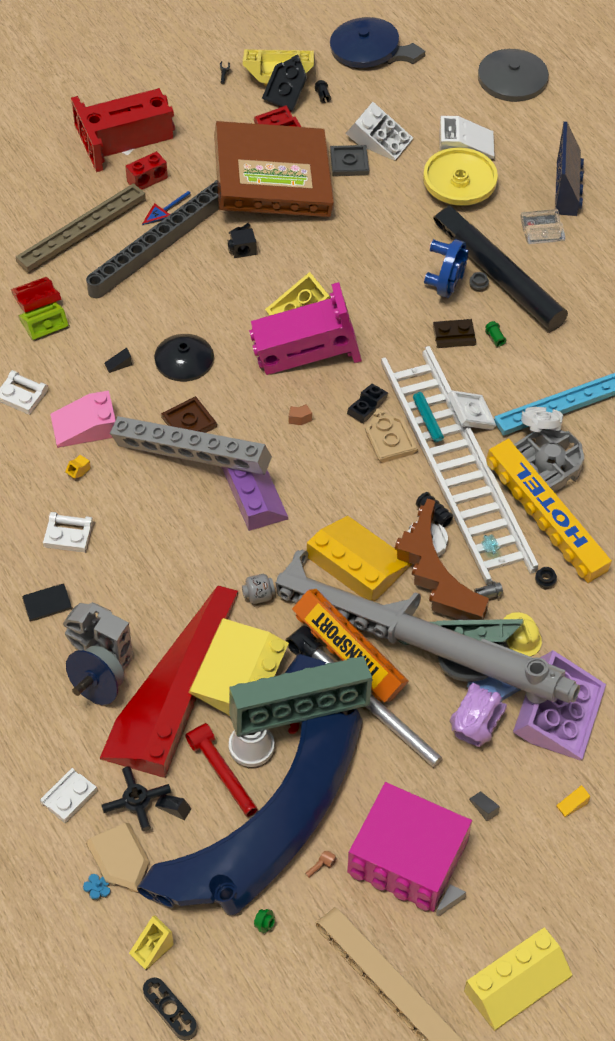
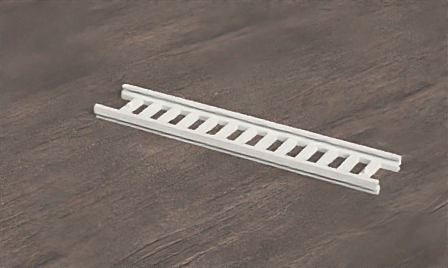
M430 346L425 347L426 350L422 352L426 365L393 373L386 357L381 358V364L485 583L491 585L493 582L488 572L489 570L524 561L529 574L535 573V570L538 569V563L492 470L487 465L486 458L471 428L461 426L447 396L451 388ZM431 373L433 377L432 380L402 388L398 384V381L414 376ZM438 388L441 394L425 398L429 406L446 403L448 407L446 410L433 413L436 421L453 417L456 423L442 427L440 430L443 436L461 433L463 439L429 448L427 441L433 439L429 431L421 432L419 426L426 424L422 416L414 417L412 411L418 410L415 401L407 403L405 396ZM468 448L471 454L439 464L434 459L436 456ZM472 464H476L478 471L445 480L441 474ZM482 479L486 484L485 487L453 496L449 491V488ZM489 495L494 500L493 503L461 512L457 507V504ZM498 511L502 519L467 528L464 522ZM507 528L510 533L508 536L475 545L472 537ZM513 544L516 545L519 551L484 562L480 555Z

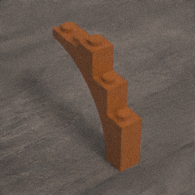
M427 498L425 505H421L419 508L418 522H414L411 531H404L402 538L398 537L396 541L397 559L415 564L412 570L414 585L432 590L429 601L432 602V611L460 620H484L489 606V598L473 592L458 582L447 571L436 553L431 536L435 501Z

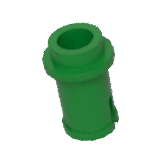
M495 321L489 322L485 326L486 334L490 335L495 346L500 347L504 345L507 340L500 330L499 323Z

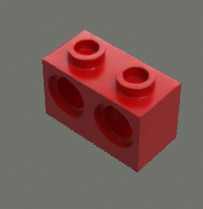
M157 151L125 166L128 184L134 183L141 190L168 178L167 162Z

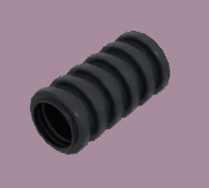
M429 492L421 494L416 501V506L418 508L421 505L424 506L427 498L434 500L435 513L433 522L443 527L448 526L453 519V514L447 508H444L438 500H435V497L431 496Z

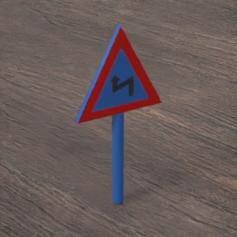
M187 191L163 209L154 203L142 225L165 219L170 215L167 210L190 195L191 192Z

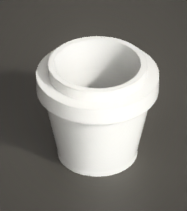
M268 729L237 736L234 730L229 738L230 755L240 765L246 767L260 766L266 763L273 755L274 737Z

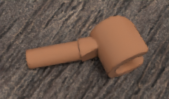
M324 851L319 861L305 873L307 877L312 876L324 864L331 868L336 862V855L330 851Z

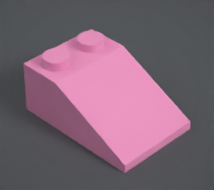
M109 390L88 394L50 414L57 448L113 438L110 432L116 419Z

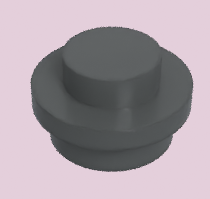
M476 272L470 277L469 284L476 290H483L487 288L489 280L485 273Z

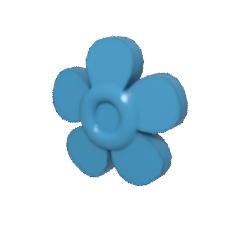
M91 874L88 881L83 884V890L90 892L89 896L92 899H98L100 895L107 897L110 894V888L107 887L109 883H106L103 877L99 880L97 874Z

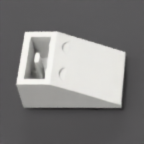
M374 102L368 106L346 132V135L358 145H366L368 150L394 161L413 139L408 132Z
M441 116L439 149L442 151L448 148H469L481 152L489 159H494L493 131L460 116Z

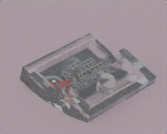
M558 209L521 212V223L528 244L565 241L563 223H560Z

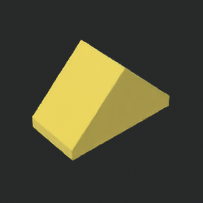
M152 916L129 954L145 970L148 969L174 945L172 931L156 916Z

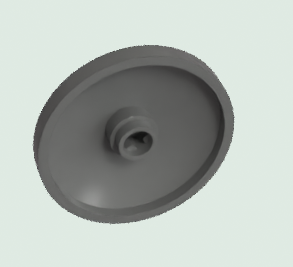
M521 49L494 51L481 61L478 69V81L481 87L491 96L510 102L526 101L537 97L546 88L549 76L547 66L538 56Z

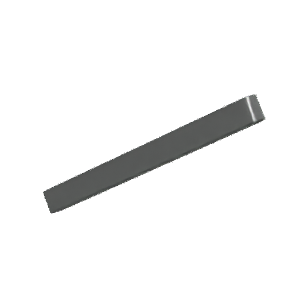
M217 180L90 273L86 278L88 295L96 299L101 298L219 210Z

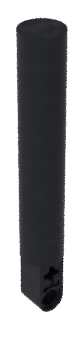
M447 205L433 216L437 226L453 241L457 239L466 242L468 256L549 331H554L564 323L568 316V311L450 205Z

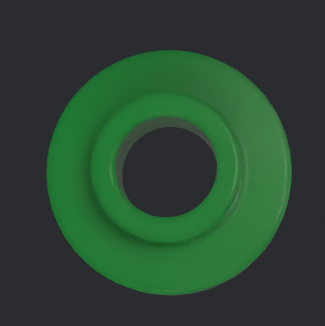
M270 909L259 910L254 920V927L264 934L271 930L275 924L274 913Z

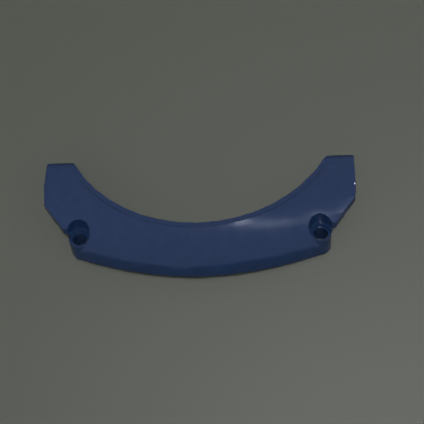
M298 654L285 673L318 667L327 663L320 659ZM355 708L302 721L300 741L293 763L283 782L269 801L245 824L211 846L193 854L151 866L138 885V892L145 898L173 908L175 904L188 906L217 902L226 914L236 915L292 860L314 832L330 807L344 779L356 747L362 725V717L358 709Z

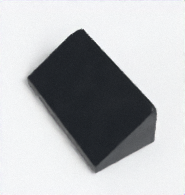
M64 583L22 596L29 621L72 609Z

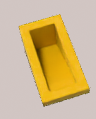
M581 785L558 803L556 807L564 817H567L587 805L590 795Z

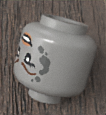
M266 574L249 576L246 578V585H242L244 598H248L252 604L270 601L272 595L275 594L273 580L268 578Z

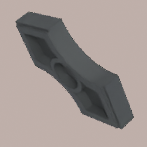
M414 43L399 46L396 54L386 62L391 64L396 61H405L414 64L425 56L426 51Z

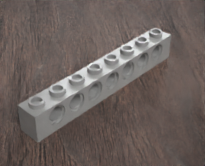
M117 416L110 432L117 445L121 447L265 475L272 458L265 444Z

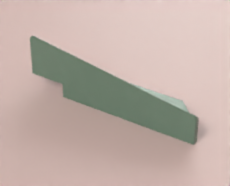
M447 620L430 623L480 641L483 638L493 643L506 642L524 624V620Z

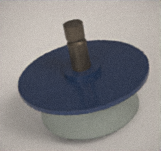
M91 646L86 651H74L66 660L67 675L74 686L72 692L76 696L81 694L83 697L99 705L110 704L116 699L118 687L124 681V671L118 659L110 651L100 646Z

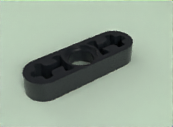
M155 977L148 979L143 985V994L146 1001L180 1040L192 1039L197 1032L194 1017L161 979ZM150 987H159V994L162 997L160 1002L159 997L155 993L150 994ZM173 1003L177 1006V1010L174 1014L167 1015L163 1012L164 1005ZM179 1017H181V1021L185 1025L190 1023V1031H180L181 1024L177 1020Z

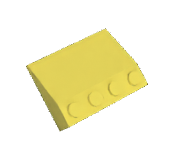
M223 618L188 693L229 715V687L239 683L257 681L261 678L274 677L289 643L268 631Z

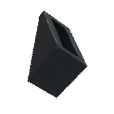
M127 347L104 363L108 372L111 373L132 366L131 354Z
M170 795L160 796L155 804L156 808L184 821L191 811V807L184 798Z

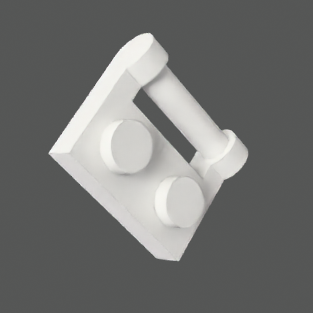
M12 370L7 380L0 387V403L30 415L47 393L48 385L34 382ZM17 382L21 385H24L28 388L35 390L36 392L31 393L27 390L15 386L14 384Z
M50 512L49 523L43 541L44 548L86 553L93 526V517L79 518ZM57 523L84 526L83 530L56 527Z

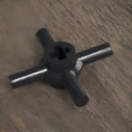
M124 767L122 772L127 789L124 791L121 799L101 804L103 813L125 807L130 812L137 814L141 830L148 831L151 829L145 809L148 807L150 799L171 793L170 786L166 784L147 790L142 785L136 784L131 767Z

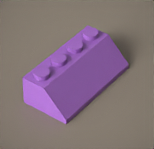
M222 467L248 531L288 520V515L268 470L263 475Z

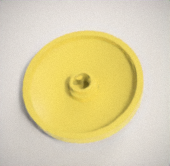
M460 147L448 148L435 153L426 162L423 173V181L429 193L438 200L452 205H472L487 199L494 192L498 178L496 166L486 155L473 149Z

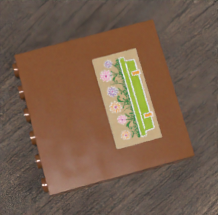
M216 121L214 142L219 210L331 217L334 202L325 129Z

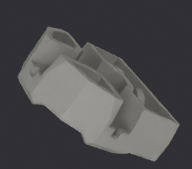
M542 429L541 432H532L514 444L554 493L564 488L570 478L573 481L578 479L584 462L582 443L569 431ZM570 443H574V447L565 451V449L568 448ZM551 459L555 460V463H548L547 461Z
M93 602L90 604L79 603L63 622L64 627L67 628L65 636L76 649L86 651L91 646L103 647L118 659L123 671L133 659L129 622L113 615L111 610Z

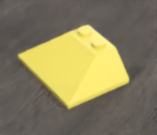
M244 49L243 66L260 83L267 85L275 65L283 63L297 54L300 57L305 73H307L314 66V51Z

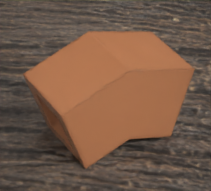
M307 404L300 407L290 406L289 424L303 425L312 421V412Z

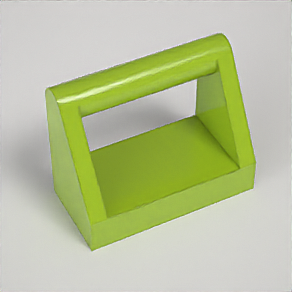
M56 302L18 315L32 340L69 326L64 309Z

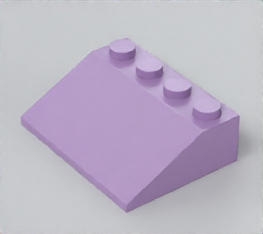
M553 650L540 658L550 665L564 669L565 677L576 681V684L580 685L578 697L575 702L570 701L567 703L557 699L555 702L546 700L543 703L536 704L530 702L525 695L513 733L533 745L582 760L606 684Z

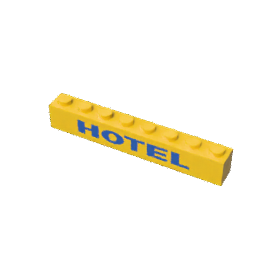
M508 438L490 448L486 458L489 468L497 473L504 485H507L513 497L522 503L527 514L536 520L538 527L546 532L552 544L557 546L563 553L565 560L575 567L577 574L589 583L608 572L612 560Z

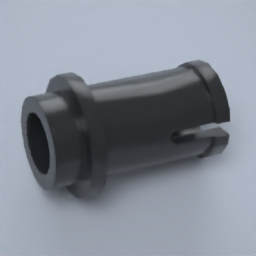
M324 80L317 81L314 89L318 92L320 102L326 103L324 99L326 97L328 103L331 100L328 84Z

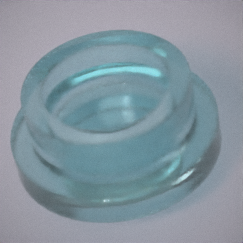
M492 534L483 536L484 541L481 544L486 553L496 554L500 547Z

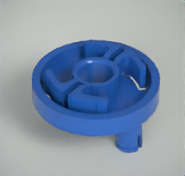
M433 239L430 251L442 254L445 258L440 275L427 272L424 284L437 287V294L439 296L449 298L454 293L458 280L463 279L468 260L466 242L455 239L452 243L447 244Z

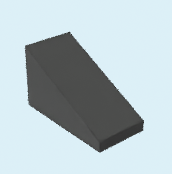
M480 791L469 798L470 802L486 821L498 815L500 806Z

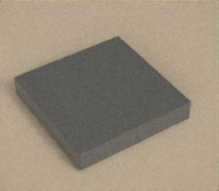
M366 145L330 146L332 176L369 175Z

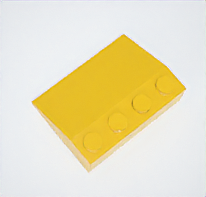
M348 515L322 528L307 542L306 551L308 552V559L359 596L374 602L412 565V563L397 559V550Z

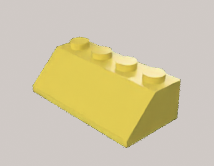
M544 927L468 979L464 992L492 1029L496 1031L571 978L572 973L561 947Z

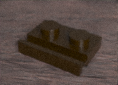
M472 319L433 322L437 348L476 345Z

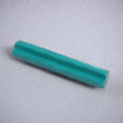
M418 392L414 394L413 399L435 443L442 441L444 436L423 393Z

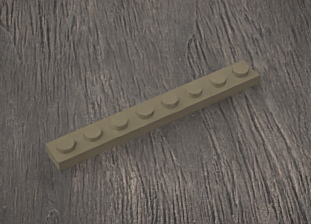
M134 183L17 255L16 262L27 272H30L146 199L145 192Z

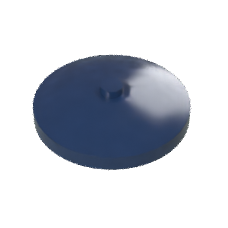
M374 17L349 20L337 27L330 38V48L334 58L344 65L356 68L373 67L390 60L398 51L400 43L397 29L388 21Z

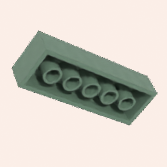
M364 656L231 686L229 687V715L236 735L241 736L370 705L372 676Z

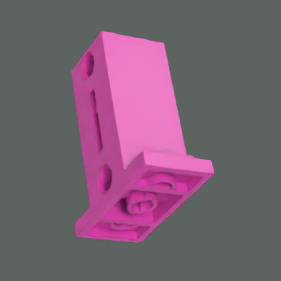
M339 282L331 284L333 293H330V299L251 321L252 329L249 332L252 342L255 341L254 345H252L254 354L259 356L257 357L260 369L264 368L266 375L347 353L348 357L352 356L354 363L362 361Z

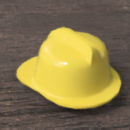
M520 612L506 615L504 619L524 620V624L508 638L507 644L509 648L530 657L536 655L541 648L542 640L534 620L527 614Z

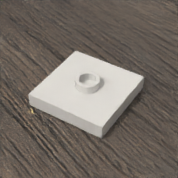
M453 390L448 393L447 396L461 426L493 430L496 427V423L482 395Z

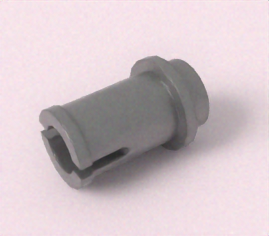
M494 581L491 585L475 588L474 592L488 598H500V595H503V588L500 582L496 583Z

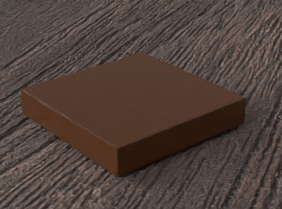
M196 396L161 413V418L168 426L204 433L217 427V422Z

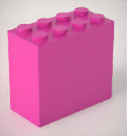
M385 782L348 852L347 873L356 880H365L371 883L378 890H387L393 893L400 900L411 901L422 910L434 912L468 843L472 820Z

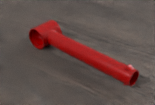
M204 723L186 733L185 737L194 752L202 751L245 816L249 817L256 813L258 808L212 743L215 741V736L209 725Z

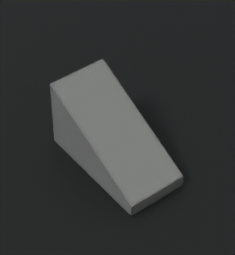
M450 884L437 908L436 915H442L465 899L466 892Z

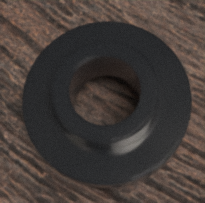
M543 567L536 572L535 580L539 586L549 588L555 585L557 575L552 568Z

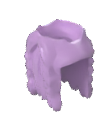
M472 683L460 707L450 718L452 731H454L455 736L478 747L489 742L492 738L493 729L497 726V722L507 708V705L501 702V694L498 692L492 694V692H488V689H480L478 684Z

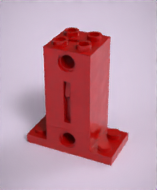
M160 88L88 107L85 106L84 102L81 103L78 96L71 97L74 125L96 173L103 171L102 163L105 162L104 157L173 139L175 125L172 117H174V111L172 106L168 105L167 96L162 94Z

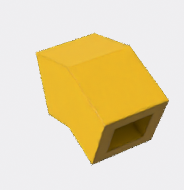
M79 455L74 460L69 461L65 473L73 478L82 477L91 469L90 461Z

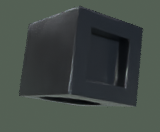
M252 228L230 232V240H227L229 251L233 252L234 258L257 255L256 239Z

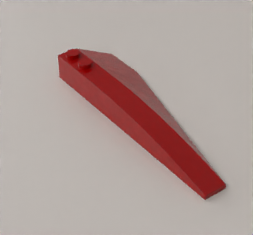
M219 585L214 589L116 718L101 753L100 760L124 767L130 766L131 769L159 777H166L197 697L188 692L223 618L228 620L238 595L237 590Z

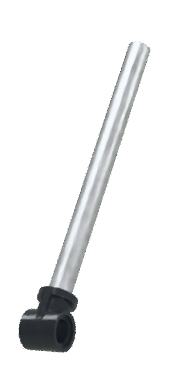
M302 625L286 638V642L289 643L288 648L295 655L303 654L320 659L326 663H335L334 660L323 652L324 646L320 642H316V637L307 626ZM371 694L370 705L365 707L432 767L437 766L442 756Z

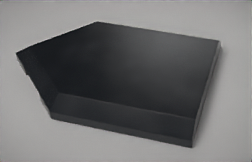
M298 54L283 63L275 65L263 94V100L280 107L287 105L290 111H294L307 80Z

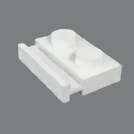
M71 768L40 799V803L66 823L97 792V787L84 776L78 774L75 769Z

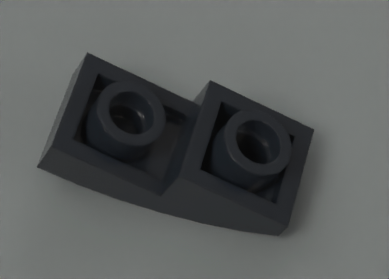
M373 383L361 392L360 398L348 407L347 414L364 423L380 407L388 396V392Z

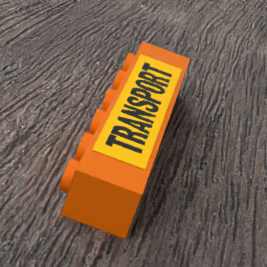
M317 589L307 590L292 608L296 613V618L303 624H307L312 629L311 633L316 638L322 639L327 644L326 648L332 654H337L342 661L364 656L372 676V694L379 701L384 703L392 701L409 682Z

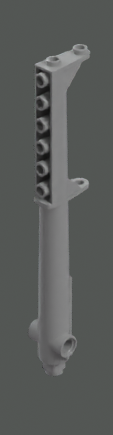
M297 550L295 552L292 562L283 573L278 575L275 582L278 596L286 601L289 600L297 603L307 590L317 589L356 628L371 632L380 638L389 639V642L393 644L397 639L524 690L526 691L527 699L532 703L539 704L546 700L555 702L557 699L569 703L570 701L575 702L578 697L580 685L576 684V681L566 678L564 669L550 665L542 658H532L483 638L480 641L414 617L413 614L421 601V594L415 592L408 600L382 605L305 576L303 566L308 559V552L305 550Z

